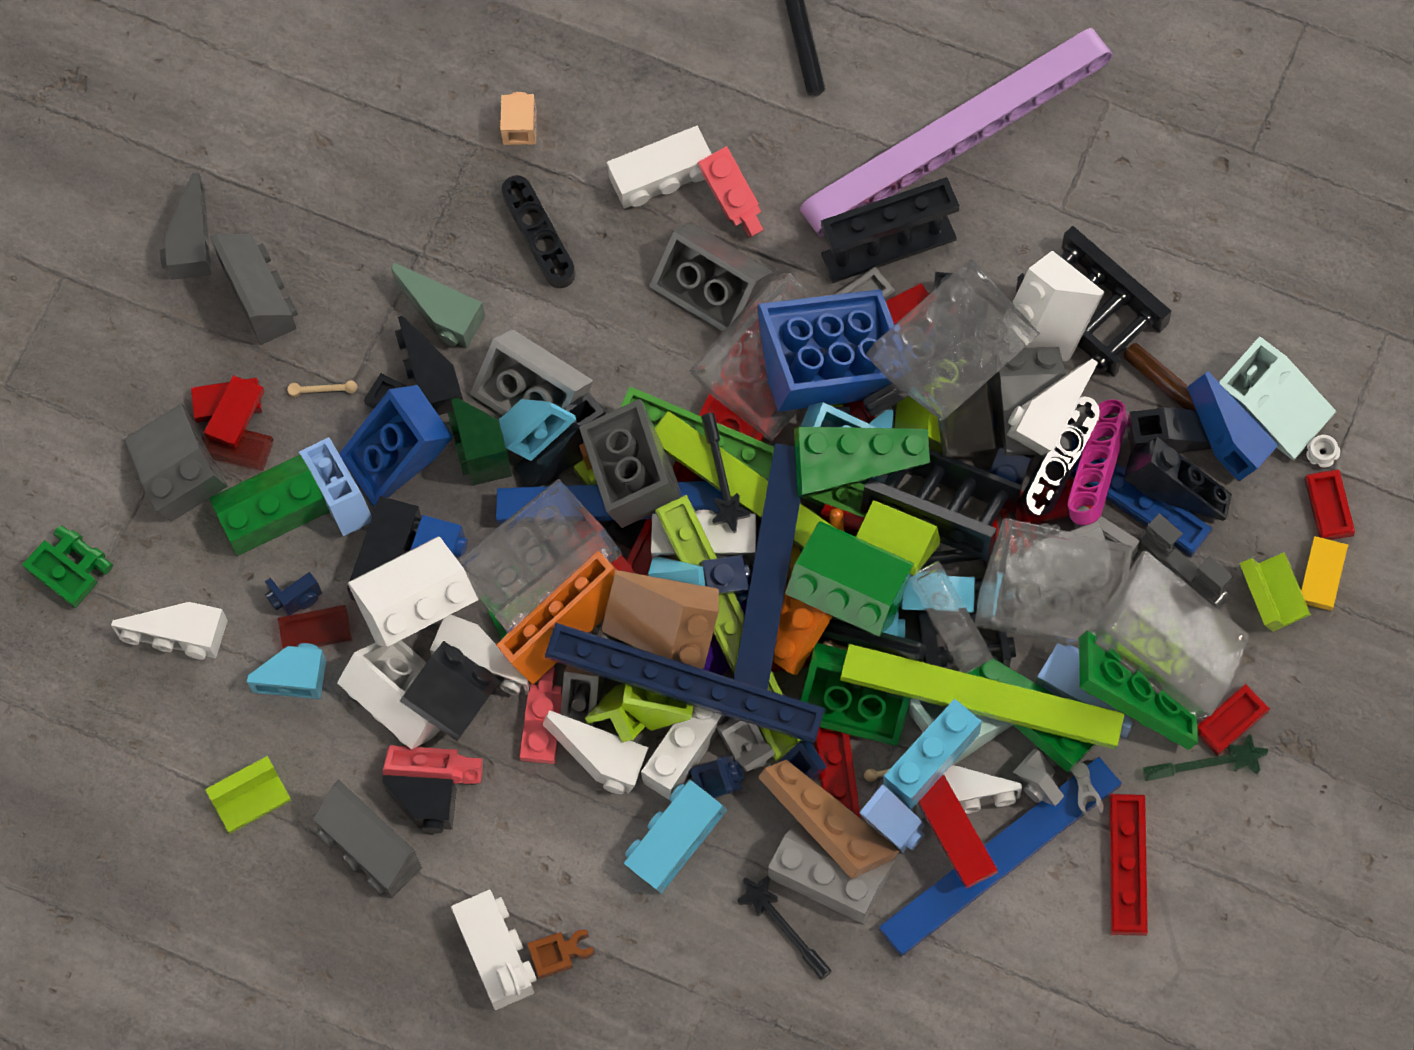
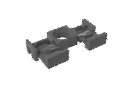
M1159 513L1137 537L1140 540L1138 550H1142L1162 568L1161 571L1186 592H1191L1211 610V613L1215 615L1227 602L1229 594L1226 591L1223 592V589L1233 576L1210 556L1197 567L1178 549L1175 548L1173 550L1171 547L1183 533Z

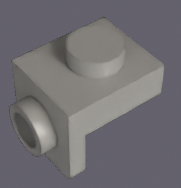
M731 718L717 727L733 760L738 761L745 772L763 766L767 759L775 754L773 749L765 742L756 725Z
M1033 749L1012 772L1024 787L1023 790L1026 795L1037 803H1040L1042 800L1056 806L1064 797L1051 779L1055 774V769L1038 749Z

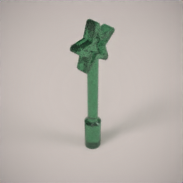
M1249 734L1243 746L1229 745L1228 751L1232 754L1178 764L1169 762L1143 767V776L1145 781L1171 777L1178 772L1236 762L1233 771H1238L1247 766L1255 774H1258L1260 772L1258 759L1266 756L1268 749L1254 747L1252 735Z

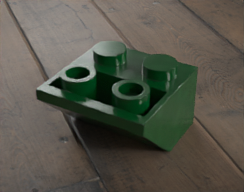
M459 398L451 399L454 411L449 412L448 417L463 476L470 474L473 486L511 477L512 472L499 420Z

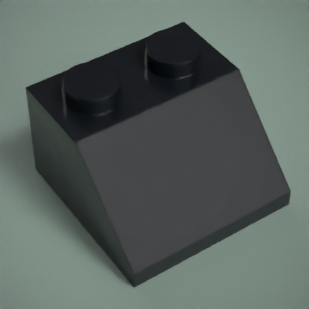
M443 641L402 696L400 702L458 741L501 680L492 675L487 668L479 666L466 657L461 650Z

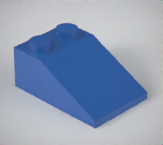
M418 385L394 388L387 391L339 455L373 506H376L379 496L388 498L435 460L453 438V435Z

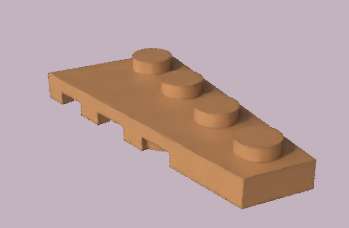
M783 760L764 768L758 777L851 879L894 860L900 852L897 847L788 760Z

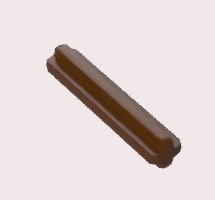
M1133 343L1127 348L1124 353L1125 360L1184 409L1196 410L1186 383L1138 343Z

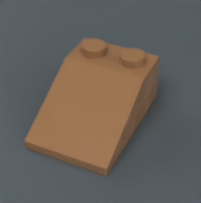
M615 570L601 631L640 650L704 669L719 613V589Z

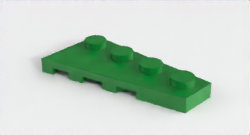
M797 427L794 429L798 497L930 463L928 429Z
M1089 630L1084 632L1079 637V688L1083 689L1087 694L1095 696L1111 705L1115 710L1121 711L1137 720L1141 725L1149 727L1165 736L1169 741L1177 743L1187 750L1194 747L1198 743L1197 717L1162 690L1160 693H1156L1145 675L1138 670L1134 673L1130 672L1119 663L1122 658L1111 648L1104 651L1095 643L1097 637Z
M987 654L966 672L967 674L1054 695ZM1012 724L1067 773L1096 746L1095 744Z

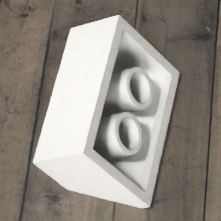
M1051 251L1028 269L997 336L1011 348L1059 347L1062 360L1068 361L1072 357L1104 291L1054 251Z
M436 537L348 582L349 588L376 644L389 647L478 600L464 568L440 537Z
M402 640L389 647L374 643L353 653L337 683L347 691L351 698L357 700L377 721L381 722L395 734L400 742L412 750L431 740L440 731L439 728L400 702L402 696L427 662Z

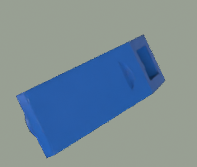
M1209 371L1188 385V392L1215 457L1238 481H1241L1257 470L1278 444Z

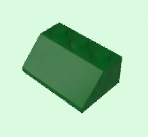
M300 454L209 498L236 556L329 513L324 497Z
M819 521L795 563L785 594L880 637L893 624L914 563Z
M816 643L809 660L800 701L825 708L820 727L897 746L911 698L841 681L840 678L847 650Z

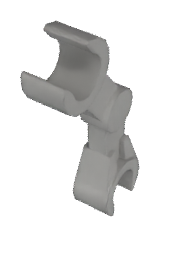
M1041 750L1052 766H1058L1055 761ZM1078 762L1069 771L1078 782V806L1082 814L1088 817L1085 809L1086 804L1090 801H1096L1100 813H1102L1104 805L1099 794L1091 784L1090 771L1087 765Z

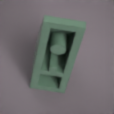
M394 263L391 269L396 284L437 334L438 338L449 346L455 347L459 345L467 349L485 317L482 302Z

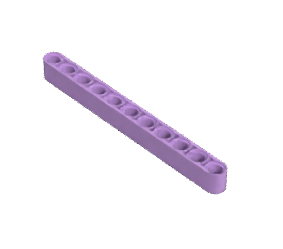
M1089 28L814 194L802 204L800 212L817 235L824 237L821 220L895 195L1105 66L1112 58L1111 50L1094 29Z

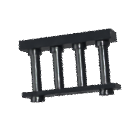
M945 177L821 220V228L830 247L829 250L821 252V256L832 283L867 272L874 267L878 268L956 241V234L947 215L958 212L960 205L948 178Z
M1072 226L1063 235L1062 249L1064 253L1060 257L1070 265L1072 263H1079L1087 270L1088 275L1086 278L1095 285L1103 284L1113 295L1092 315L1078 346L1091 359L1098 362L1096 367L1099 370L1107 371L1114 377L1119 372L1121 362L1117 355L1146 327H1153L1160 333L1169 324L1172 311L1077 228ZM1023 273L1017 278L1016 292H1018L1025 275ZM1122 305L1129 306L1137 313V318L1106 347L1092 333Z
M929 449L930 463L889 474L884 484L869 479L864 486L860 511L867 513L873 500L937 526L940 543L987 561L992 553L997 528L992 527V524L1002 508L1016 513L1023 485ZM907 471L925 478L915 496L897 489ZM938 484L957 491L947 508L928 501ZM970 496L989 503L978 521L960 514Z
M994 540L992 553L988 560H983L986 578L975 579L974 593L989 591L992 610L939 617V614H933L932 611L915 610L920 642L926 646L923 658L924 663L947 667V663L981 659L987 654L990 657L1000 656L1001 663L1010 668L1011 658L1016 657L1014 638L1007 637L994 564V561L999 560L996 540ZM957 549L937 551L930 556L916 575H926L925 570H931V566L980 560V558ZM986 624L995 625L996 643L945 649L944 646L938 647L936 635L941 634L943 630Z

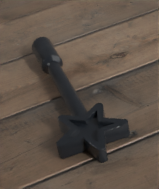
M707 413L702 415L701 419L706 441L711 447L723 500L718 498L714 500L720 512L714 517L712 522L714 525L727 522L732 532L736 533L738 520L748 518L751 514L750 511L739 507L740 495L738 493L731 499L719 447L720 436L714 413Z
M766 876L758 884L748 878H744L743 882L747 893L738 899V904H753L757 916H760L762 909H764L803 954L804 961L821 980L826 978L832 970L814 949H810L771 904L776 903L778 898L767 891L770 877Z

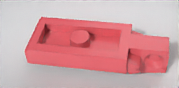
M726 146L697 162L701 173L727 220H731L735 227L741 224L748 238L762 232L763 228L756 216L761 213L758 206L759 203L728 147Z
M555 666L550 668L539 679V684L531 683L530 691H528L520 761L556 763L558 740L542 725L549 710L558 714L561 713L562 686H555Z
M390 745L388 746L383 767V775L453 779L455 784L481 783L483 774L482 758H469L459 755L456 749L416 747L411 750L408 746Z

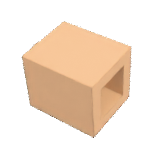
M513 92L510 95H501L500 130L503 145L536 144V104L534 94Z

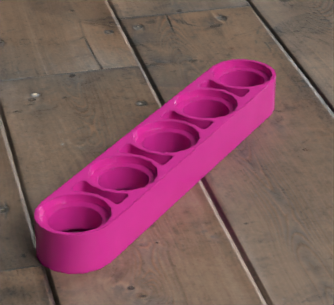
M1106 400L1098 405L1100 409L1099 419L1081 455L1068 499L1070 518L1078 525L1092 524L1102 514L1128 422L1125 405L1119 400ZM1108 414H1119L1118 416L1113 418H1104V416ZM1103 436H1112L1111 439L1106 441L1097 440ZM1096 459H1106V461L1100 464L1090 463ZM1090 482H1099V484L1094 487H1083L1085 484ZM1081 506H1093L1091 509L1086 511H1077V509Z

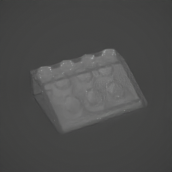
M970 259L878 339L869 349L866 356L888 380L940 420L944 421L1038 337L1040 332L978 265Z
M790 272L774 275L689 370L713 397L770 441L780 433L800 409L779 412L777 410L767 381L757 306L760 303L813 297Z
M558 479L457 560L464 568L478 598L504 630L509 633L598 550L610 563L620 557L622 552L603 526Z
M1007 518L1003 519L979 591L975 626L1072 645L1074 647H1079V637L1089 630L1097 637L1095 643L1104 651L1110 648L1112 650L1119 649L1133 546Z
M1146 550L1141 553L1089 630L1097 637L1096 641L1107 650L1110 648L1122 657L1121 661L1134 672L1140 671L1148 678L1149 683L1159 692L1165 691L1197 718L1211 716L1230 688L1250 637L1246 631Z

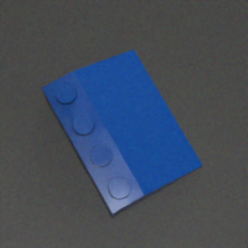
M881 289L760 303L757 306L767 381L778 412L808 408L811 404L822 402L832 405L862 401L867 396L912 371Z

